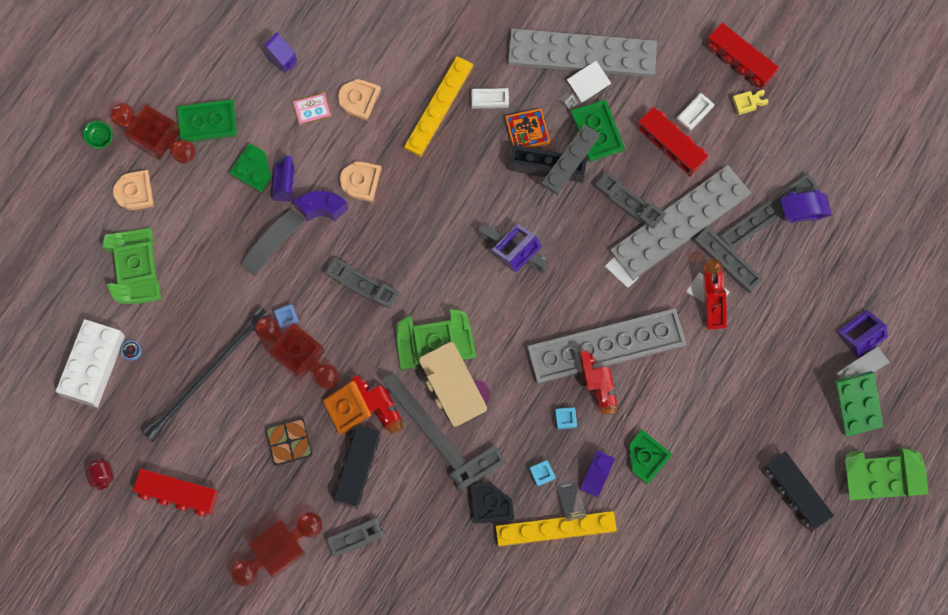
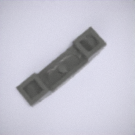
M606 172L595 184L596 188L617 207L653 229L666 216V213L652 203L649 205L625 188L622 182L609 172Z
M290 209L262 235L244 258L241 265L256 277L268 264L267 260L291 234L294 235L306 220Z
M334 257L325 272L327 276L349 290L389 309L400 294L399 291L384 283L380 284L354 270L351 265Z

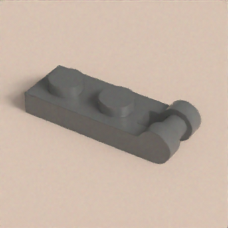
M495 445L452 472L449 476L452 481L456 482L458 485L457 489L461 492L505 464L506 461ZM464 473H466L469 477L465 481L461 477V475Z
M379 518L327 538L334 558L385 538V532L380 528L381 522ZM372 528L374 534L369 536L367 529Z

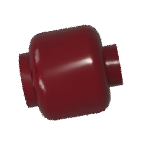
M104 459L93 460L86 468L88 484L91 487L97 488V490L108 488L109 484L114 480L112 466Z

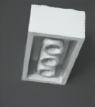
M84 319L56 392L61 397L98 408L125 335L120 330Z

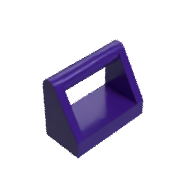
M285 156L275 163L273 201L292 202L295 165L291 156Z
M516 224L491 249V252L516 273L542 245L535 234ZM520 232L525 238L506 256L501 250Z
M867 309L837 331L838 336L857 358L862 357L888 337L887 325ZM866 319L873 325L871 329L856 340H853L846 334Z

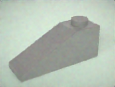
M877 347L842 369L832 380L834 382L835 380L869 371L875 373L887 365L889 360Z

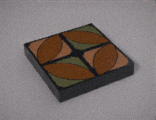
M304 418L265 428L274 466L313 457Z

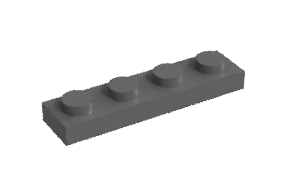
M584 124L543 180L542 186L558 195L599 139L600 134Z
M482 225L479 229V237L494 246L504 236L497 233L498 231L492 226ZM512 239L502 250L509 254L518 244L514 243ZM534 254L525 263L543 274L548 267L546 258L540 254Z
M709 227L695 239L694 242L748 293L764 279Z

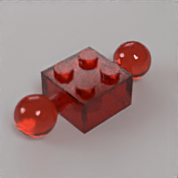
M126 103L116 104L111 109L110 117L115 125L119 127L130 126L125 133L128 142L160 161L168 149L172 151V156L178 163L187 164L195 158L196 148L193 143L188 140H180L178 142L175 140L180 133L178 124L148 105L144 106L137 117L132 107Z
M263 317L258 320L255 326L258 338L263 341L273 340L275 342L274 346L268 351L270 357L299 381L310 370L314 373V380L319 387L329 389L337 384L339 380L338 370L333 365H321L317 362L325 353L321 344L294 323L282 334L276 319Z
M314 512L302 514L297 521V527L291 532L282 520H279L256 537L248 545L257 557L252 561L243 560L237 562L231 571L233 581L239 586H249L256 580L257 571L263 566L271 577L276 578L306 555L297 541L302 537H315L321 532L322 520L320 516Z

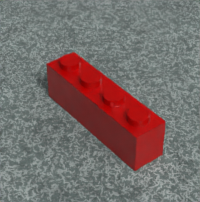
M723 22L707 39L706 46L712 53L718 54L726 64L733 66L740 75L747 77L752 85L762 90L779 69V66Z
M653 107L638 121L637 129L690 177L706 163L708 158L706 150L701 146L698 147L688 134L681 132L678 125L670 122L661 110Z
M141 468L133 492L138 494L137 498L149 501V498L157 500V504L168 506V503L176 505L175 509L185 512L187 509L194 510V514L205 517L206 514L212 515L219 492L215 489Z

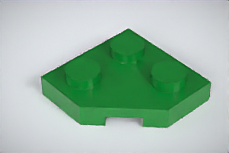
M249 143L229 172L230 176L261 194L272 179L265 151Z
M643 429L629 444L632 473L646 485L649 484L673 455Z

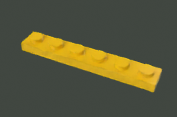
M458 56L455 58L404 146V150L421 158L472 70V63Z
M614 511L572 516V520L569 521L564 517L496 526L498 547L617 531Z

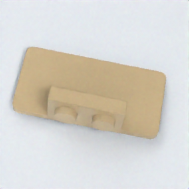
M449 342L420 357L419 361L429 379L426 381V384L431 392H436L438 397L435 398L439 409L444 408L454 427L486 412L487 406L453 342Z

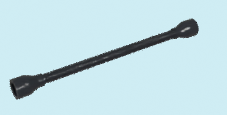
M259 307L253 313L245 330L212 362L211 366L200 375L201 377L197 378L194 384L181 395L182 397L169 408L170 410H167L161 418L149 424L142 433L154 442L160 436L163 427L169 421L168 419L181 408L180 406L186 403L189 397L200 388L201 384L212 375L211 373H214L220 364L231 355L230 353L248 337L247 335L264 325L271 316Z

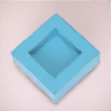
M575 407L555 410L557 430L577 428Z
M548 460L529 468L537 487L556 478Z

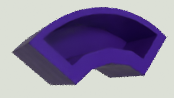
M820 190L801 194L791 192L786 194V197L781 198L785 218L790 223L805 220L817 221L832 216L827 194L821 193Z
M327 191L305 193L293 201L295 209L308 221L319 216L329 217L336 221L348 210L346 200Z

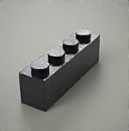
M513 145L509 171L546 177L563 153ZM587 157L583 159L569 181L583 183Z
M360 425L357 426L356 430L353 429L350 437L352 445L351 448L346 449L344 456L346 464L345 467L340 468L338 475L340 483L339 486L335 485L332 494L335 503L358 510L381 438L380 431Z
M786 451L763 467L766 477L770 481H774L777 485L778 493L782 497H786L789 501L790 509L794 513H798L801 517L802 525L807 530L814 531L834 516Z

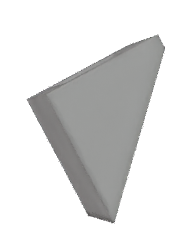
M567 92L557 99L568 110H571L578 103L573 94Z

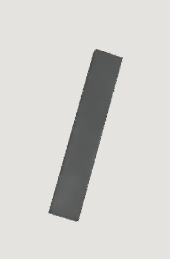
M808 173L719 237L733 250L784 214L781 198L786 197V194L791 192H797V194L808 193L818 190L819 186Z
M394 373L386 375L382 379L383 383L451 466L456 470L465 465L467 461Z

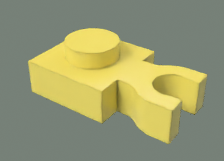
M764 90L758 91L755 95H752L751 91L733 96L732 100L738 115L755 111L757 109L756 105H767L768 99L761 100L759 98L764 96Z

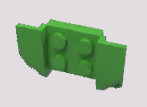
M152 228L107 234L104 237L102 248L109 253L114 252L118 283L107 284L113 299L120 304H140L161 300L160 285L157 280Z
M450 309V321L413 326L412 316L399 321L396 326V343L400 369L406 370L420 367V357L449 342L455 344L462 360L477 358L467 314L463 311Z
M898 447L899 457L865 459L864 452L860 450L846 454L845 462L849 500L927 495V475L921 453L913 449Z

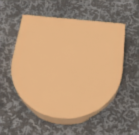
M359 79L347 84L345 83L338 94L340 107L347 114L368 121L381 87Z
M354 162L345 167L340 175L342 190L351 198L373 203L382 167L366 162Z
M148 170L124 174L113 187V196L122 208L137 210L154 207Z

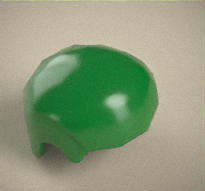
M94 121L85 126L83 139L90 147L102 149L109 146L112 142L113 131L108 124L102 121Z

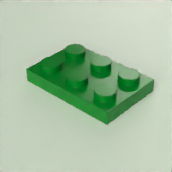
M233 99L177 106L182 144L238 136Z
M606 100L571 110V115L578 132L585 124L600 134L599 139L587 154L589 162L625 151L624 144Z
M873 371L834 381L843 433L846 437L883 427L875 373Z

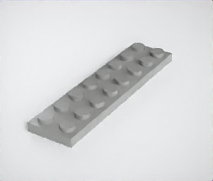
M512 29L508 65L581 71L594 61H597L604 73L654 77L657 41Z
M727 165L663 211L666 213V216L655 229L644 225L613 247L610 253L634 281L748 198L751 192Z
M675 308L530 345L527 349L537 384L582 373L578 351L589 350V354L592 353L594 358L592 368L677 349L687 344Z

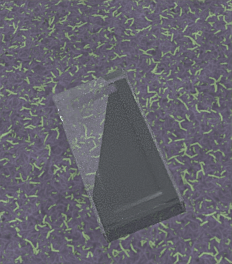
M576 480L557 483L556 488L566 521L586 517Z

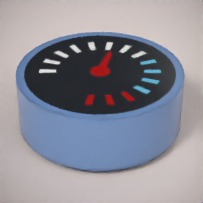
M127 341L123 344L121 353L127 360L134 361L141 356L142 348L136 341Z

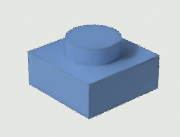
M292 304L274 311L281 330L299 323Z

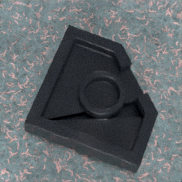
M491 482L471 484L475 524L514 520L513 502L509 496L501 492Z

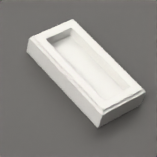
M508 88L472 89V108H509Z
M700 93L676 118V121L690 132L715 104Z

